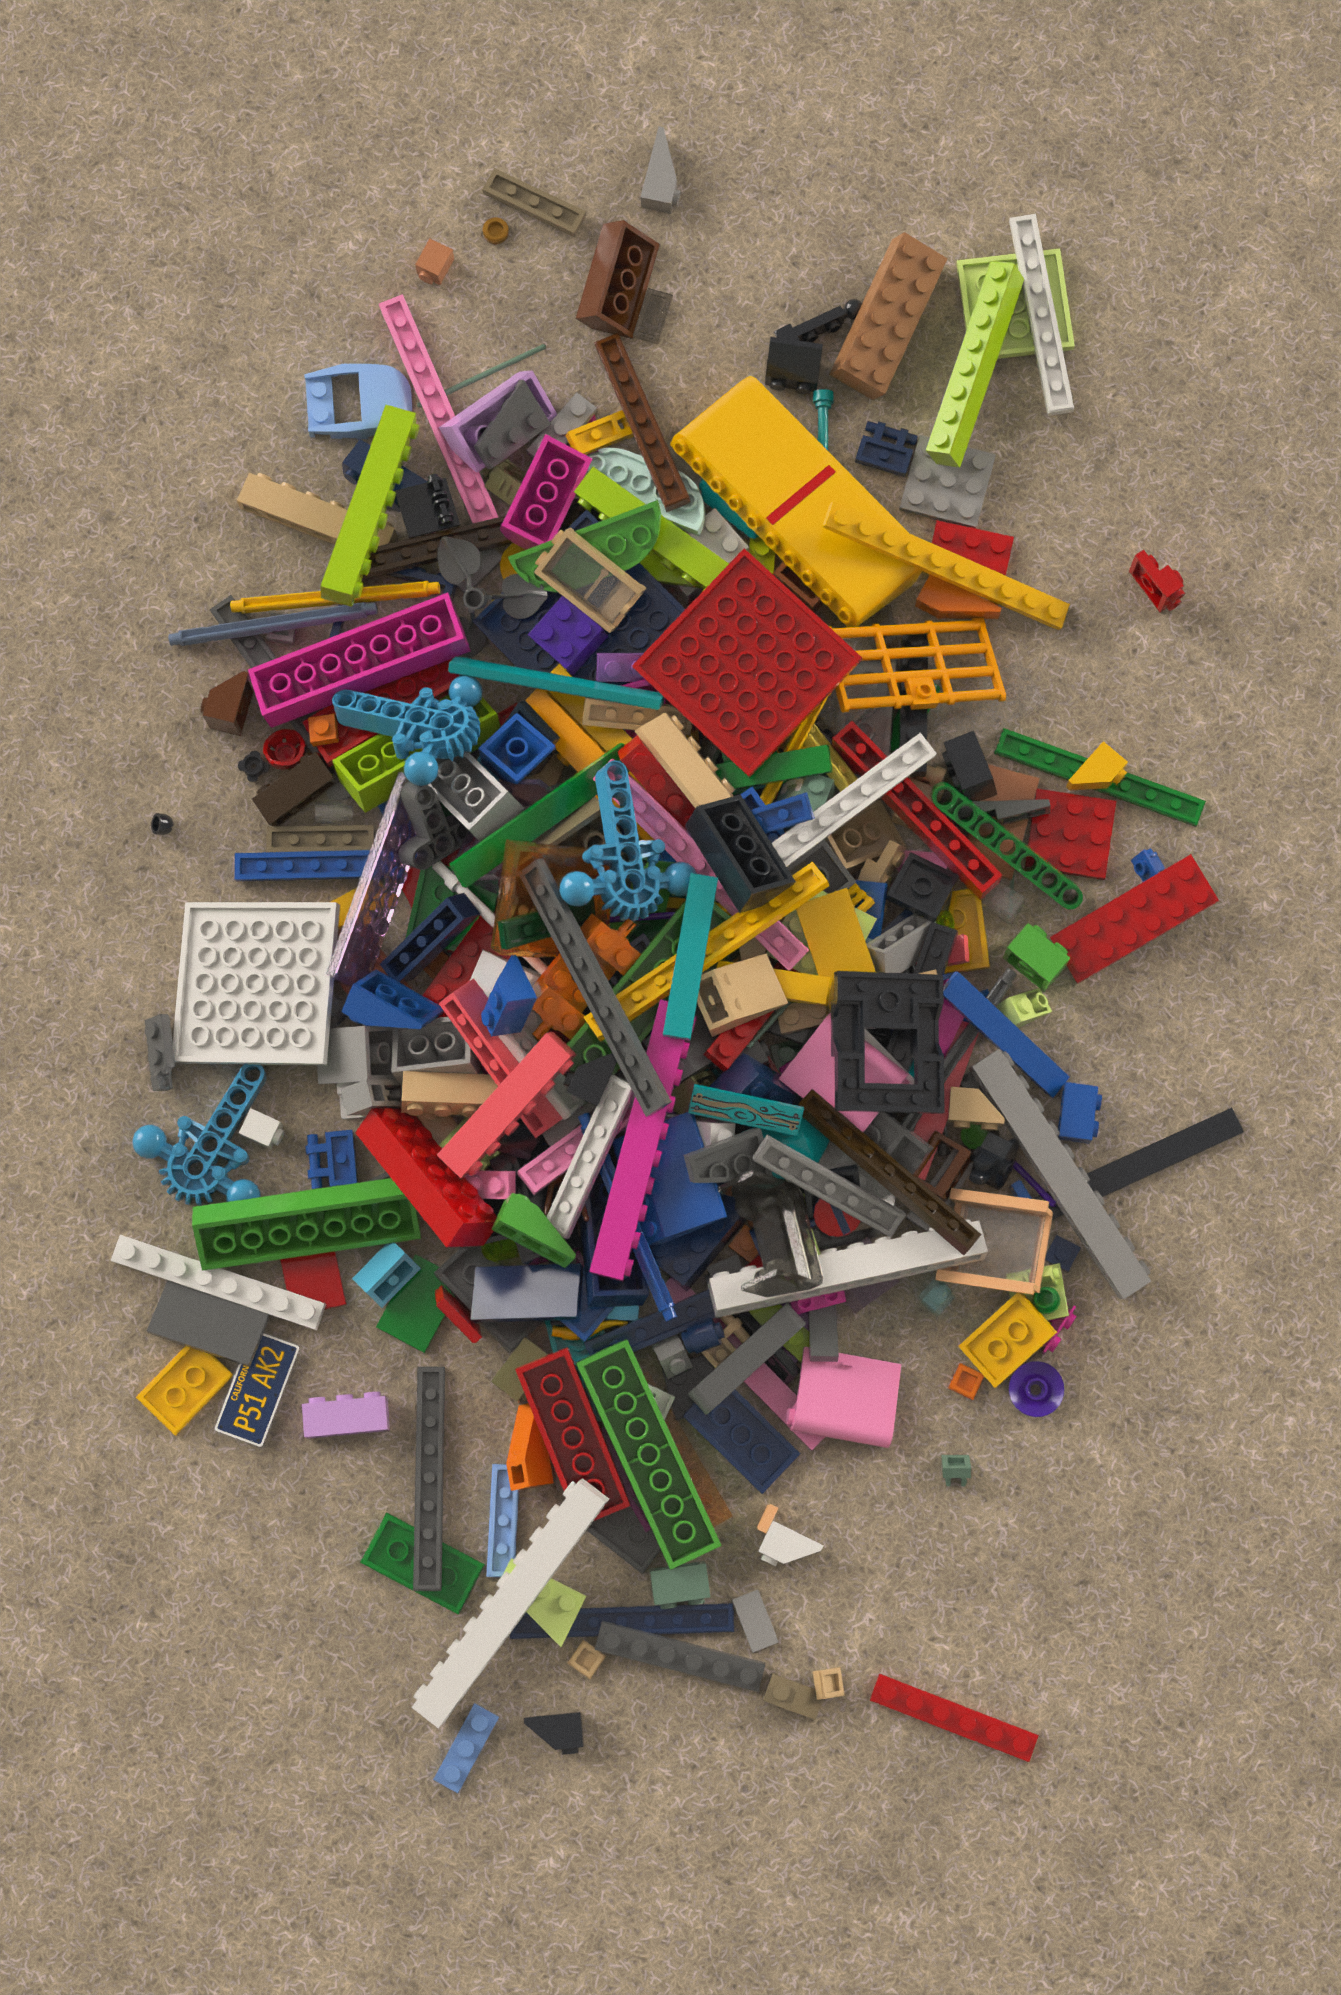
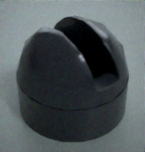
M155 813L151 821V830L156 835H166L172 831L171 827L174 826L173 819L166 814Z

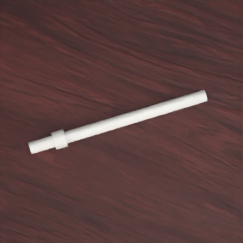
M441 861L435 863L432 868L445 880V885L452 892L456 891L458 894L465 893L480 912V916L499 933L497 922L501 920L470 889L462 887L455 873H452ZM514 948L540 975L547 969L548 966L531 949Z

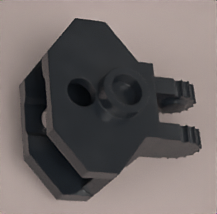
M999 1130L989 1131L981 1147L978 1146L972 1155L974 1163L969 1176L970 1182L978 1185L985 1183L997 1190L1001 1189L1012 1172L1019 1150L1018 1140L1012 1138L1007 1141L1000 1137Z

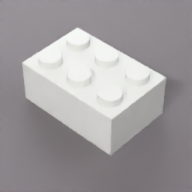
M713 509L705 516L700 536L685 531L728 563L744 548L749 552L748 545L716 509ZM671 585L687 605L695 600L703 591L701 588Z

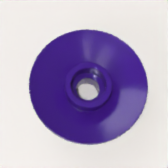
M1032 1361L1023 1364L1013 1373L1009 1382V1396L1013 1405L1027 1416L1043 1417L1051 1414L1059 1407L1064 1397L1065 1389L1061 1375L1054 1367L1044 1362ZM1032 1385H1038L1041 1388L1039 1395L1031 1393Z

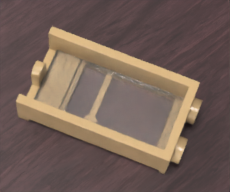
M572 528L566 529L565 532L560 530L551 541L554 546L549 553L544 551L535 562L538 567L534 573L611 633L640 598L646 587L638 583L578 535Z

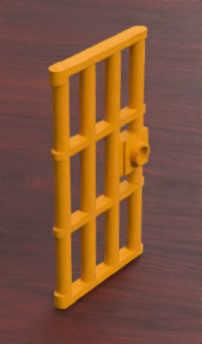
M983 617L972 618V620L933 623L930 620L917 624L883 626L872 624V626L832 628L829 626L842 639L874 637L877 649L859 650L856 652L862 657V661L880 660L884 672L847 675L835 688L842 713L849 712L852 709L882 707L900 709L902 706H910L911 710L936 708L940 703L954 705L955 702L984 700L1004 702L1006 700V692ZM977 631L980 643L939 646L936 633ZM926 634L930 645L887 649L883 636ZM984 654L987 666L946 669L943 656ZM933 657L936 669L893 672L890 659ZM991 677L994 689L953 692L949 679ZM933 680H940L943 693H936ZM904 682L907 695L899 694L897 683ZM887 683L890 696L848 699L844 686Z

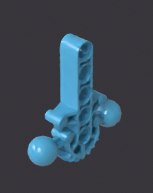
M460 675L455 678L449 688L451 701L448 699L438 701L434 698L432 689L427 687L420 690L419 696L411 704L352 690H341L335 693L332 698L336 717L340 724L392 736L396 757L399 759L407 758L404 765V774L410 783L417 786L428 785L435 780L439 768L436 758L450 759L452 762L456 756L463 758L464 752H471L472 746L477 745L478 737H480V721L473 707L481 700L483 689L475 677ZM415 749H422V752H415L409 756V751H415Z
M610 761L598 770L595 775L606 844L593 845L582 855L584 862L592 864L593 868L597 869L599 876L596 879H592L583 872L574 871L568 873L560 883L559 892L566 903L577 907L586 905L593 896L601 895L605 903L602 906V910L610 908V917H615L619 914L620 921H625L629 917L633 922L638 920L639 917L644 919L649 916V913L657 910L656 905L663 902V898L658 894L659 889H666L672 895L686 896L691 873L697 874V872L689 863L675 862L667 867L665 872L660 873V869L655 864L658 863L659 854L665 849V843L660 839L639 840L627 768L620 761ZM607 771L615 775V781L608 777ZM612 798L619 801L620 808L613 805ZM616 824L624 829V835L619 834ZM621 851L628 855L629 862L622 859ZM647 859V862H649L648 867L644 869L643 860ZM603 865L609 866L610 870L605 871ZM625 878L632 882L633 889L626 886Z
M244 1064L206 1126L195 1122L187 1116L180 1117L177 1121L179 1127L177 1137H179V1142L174 1146L167 1143L164 1131L155 1125H144L134 1133L132 1146L140 1157L153 1159L159 1156L168 1162L167 1168L160 1169L159 1174L168 1176L161 1183L163 1186L172 1184L168 1188L167 1193L172 1195L177 1192L175 1196L176 1201L180 1202L186 1196V1205L190 1206L193 1198H195L196 1204L201 1206L202 1197H205L208 1203H212L213 1199L210 1194L216 1190L226 1195L227 1202L261 1197L260 1190L253 1181L239 1179L234 1182L228 1178L227 1174L230 1170H235L240 1165H246L250 1160L248 1153L230 1142L266 1082V1072L261 1065ZM253 1069L259 1070L260 1077L254 1082L247 1080L246 1076L249 1071ZM241 1092L246 1094V1100L243 1104L235 1105L232 1103L235 1094ZM223 1116H230L232 1118V1123L227 1128H220L218 1126V1121ZM188 1137L195 1142L190 1152L185 1147V1141ZM209 1139H215L218 1142L217 1148L212 1152L204 1150V1144ZM220 1158L228 1160V1164L225 1167L215 1166ZM196 1162L202 1163L203 1171L199 1175H191V1165Z

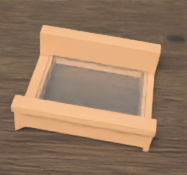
M951 1188L949 1199L955 1203L954 1211L964 1220L970 1219L971 1222L980 1221L988 1253L985 1260L944 1268V1270L937 1269L935 1280L1034 1295V1292L1040 1294L1053 1212L1048 1208L1049 1202Z

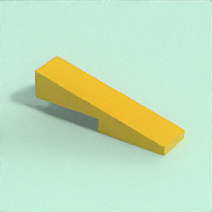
M720 960L717 968L733 964L734 962ZM773 969L788 1002L828 1006L832 983L830 977Z

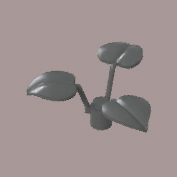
M446 536L441 538L438 547V566L442 576L451 584H460L465 578L467 579V591L463 595V602L469 608L470 621L462 616H459L471 651L457 657L471 659L483 649L487 636L472 622L475 619V609L483 608L488 600L504 599L503 608L506 613L513 618L524 619L536 613L548 598V592L544 590L542 584H540V588L526 582L518 574L510 575L503 580L502 590L504 594L487 595L484 589L473 588L470 575L476 573L481 566V554L478 548L466 540Z

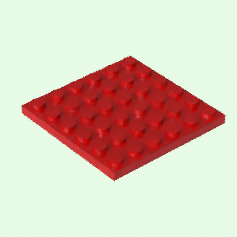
M744 548L632 665V668L750 778L862 661V657Z

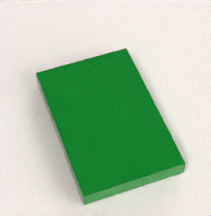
M415 1254L412 1260L421 1269L391 1298L376 1328L425 1353L445 1317V1314L437 1307L435 1290L443 1284L434 1275L439 1266Z

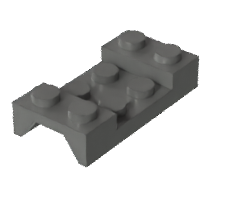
M879 1112L863 1132L912 1175L933 1149L930 1144L915 1132L909 1131L887 1112Z

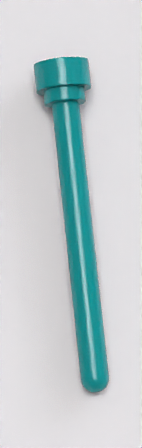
M819 389L813 391V404L818 409V441L828 451V410L831 409V405L834 403V392L828 389Z

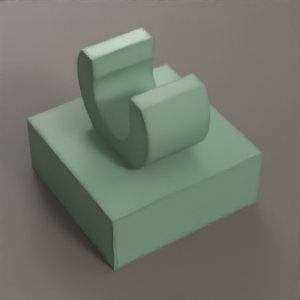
M941 1455L942 1475L945 1478L946 1486H951L952 1478H960L961 1486L965 1487L967 1483L966 1478H971L969 1455Z

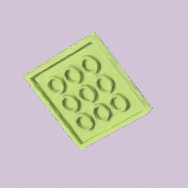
M1060 248L1043 250L1063 351L1074 350L1075 344ZM1016 254L957 260L956 267L966 331L990 261L1014 263L1018 268ZM1022 288L997 359L1035 355Z

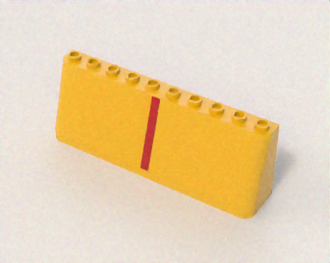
M748 376L740 381L673 437L670 446L692 467L695 473L703 478L711 489L746 522L748 527L783 560L786 566L795 572L802 582L848 628L858 627L913 586L922 571L822 527L830 502L834 500L908 533L756 378Z

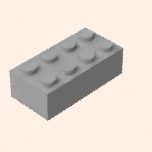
M464 752L463 758L459 756L454 757L453 762L450 759L436 758L439 767L438 774L435 780L428 784V786L435 790L438 800L480 842L508 823L524 809L469 752Z

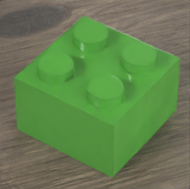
M1028 923L1007 947L1003 959L1045 992L1065 969L1070 957L1067 955L1068 951L1057 942L1053 944L1046 938L1047 934L1037 925L1032 927Z

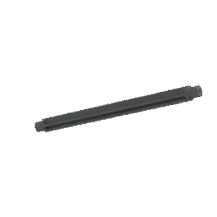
M1009 968L1005 970L1002 976L997 978L998 981L986 997L995 1007L1007 990L1012 987V982L1017 976ZM970 1022L944 1058V1083L979 1033V1030ZM907 1113L901 1124L909 1131H912L924 1113Z

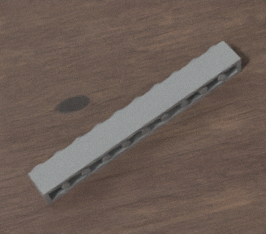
M1000 1049L994 1051L969 1068L970 1072L989 1101L1005 1118L1004 1124L1013 1138L1018 1140L1019 1147L1119 1299L1127 1298L1151 1282L1148 1277L1151 1274L1149 1268L1143 1260L1138 1261L1133 1254L1135 1251L1134 1245L1128 1237L1123 1238L1118 1231L1120 1224L1112 1213L1108 1215L1103 1208L1105 1202L1097 1190L1093 1192L1087 1182L1090 1179L1082 1167L1077 1168L1072 1159L1075 1156L1067 1144L1062 1145L1057 1136L1060 1133L1052 1121L1047 1122L1042 1112L1045 1110L1036 1097L1032 1099L1028 1093L1029 1085L1021 1074L1017 1076L1013 1070L1014 1062L1006 1051L1002 1053Z

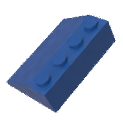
M688 1112L664 1121V1123L669 1124L666 1139H660L657 1150L662 1151L658 1168L653 1166L650 1177L655 1178L651 1195L646 1194L643 1205L648 1206L644 1222L639 1221L649 1246L667 1243L727 1217L717 1183L690 1182L683 1155L705 1146L695 1115ZM625 1135L615 1139L612 1143L617 1161L619 1160Z

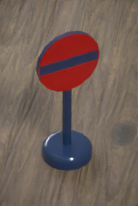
M819 1198L814 1206V1219L767 1240H765L759 1228H752L749 1232L765 1266L773 1260L768 1246L816 1225L829 1236L840 1237L848 1235L858 1227L861 1221Z

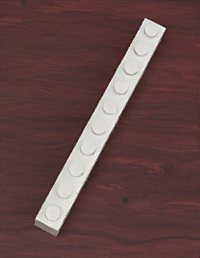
M965 1219L982 1234L965 1255H962L935 1230L929 1228L928 1232L918 1233L917 1231H909L902 1234L900 1238L895 1239L882 1237L875 1240V1243L872 1244L854 1243L844 1250L837 1251V1248H830L822 1251L821 1255L812 1257L810 1254H802L795 1257L793 1261L783 1262V1260H775L769 1262L765 1267L747 1266L740 1269V1272L729 1274L728 1271L716 1273L713 1275V1278H709L708 1284L715 1317H723L985 1260L988 1250L980 1221L971 1222L970 1219Z
M583 1478L577 1484L572 1481L562 1494L566 1499L561 1506L555 1504L546 1516L549 1519L544 1529L540 1526L536 1529L529 1539L533 1542L527 1551L522 1549L513 1560L516 1567L510 1574L506 1571L496 1584L499 1590L494 1596L489 1594L480 1605V1608L483 1610L477 1619L473 1616L463 1628L466 1632L465 1636L461 1641L455 1639L446 1651L450 1655L444 1664L441 1661L438 1662L430 1673L433 1677L428 1686L423 1683L413 1696L417 1701L412 1708L437 1728L444 1724L608 1502V1497Z

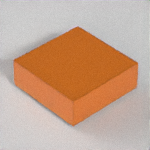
M959 1363L948 1389L973 1401L984 1375Z

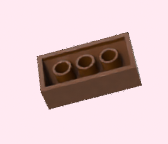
M624 220L603 224L575 319L591 329L610 334L619 333V336L633 339L660 244Z

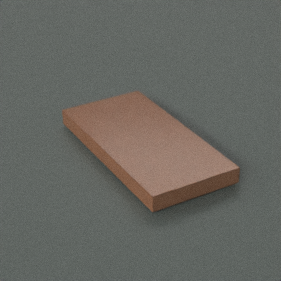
M988 764L998 795L982 801L1034 800L1040 778ZM1028 819L1002 826L1023 841ZM982 824L979 828V834L988 835L991 833L992 824ZM968 833L967 839L1002 874V878L1012 880L1015 869ZM1004 840L1000 844V850L1003 852L1010 851L1014 844L1013 841Z

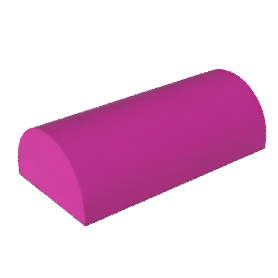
M545 434L500 527L502 534L511 542L524 549H529L552 540L559 531L576 495L574 491L583 480L592 458Z

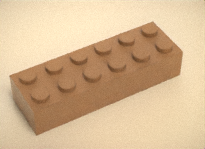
M905 232L893 238L829 375L872 400L885 395L948 258Z

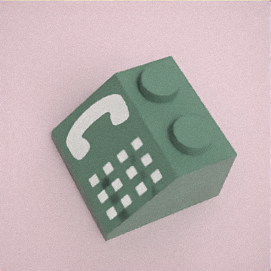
M816 775L785 781L781 785L775 802L807 792L814 812L835 796L834 779ZM795 825L784 828L783 830L787 832Z

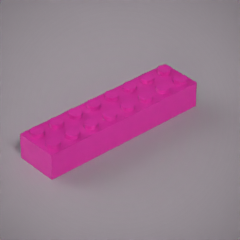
M445 593L248 669V673L262 716L269 726L273 728L332 705L333 696L341 690L364 693L452 659L455 656L468 653L471 650L456 607L449 594Z

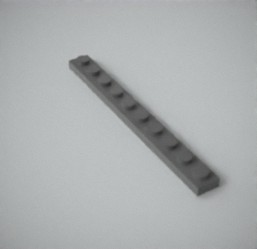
M543 858L536 859L518 874L645 1116L654 1115L672 1101L568 904L562 899L559 892L560 889Z

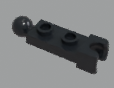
M851 299L846 302L843 309L841 306H838L795 327L788 324L775 330L774 334L777 338L813 343L819 338L818 335L827 331L829 334L838 331L842 324H844L845 319L855 320L862 303L860 300Z

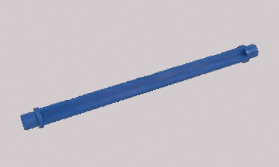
M589 1112L578 1116L583 1135L591 1119ZM607 1154L599 1171L608 1194H610L616 1171L610 1154ZM638 1222L636 1232L641 1233L638 1247L633 1249V1252L658 1310L662 1312L665 1321L668 1322L677 1318L673 1308L675 1305Z

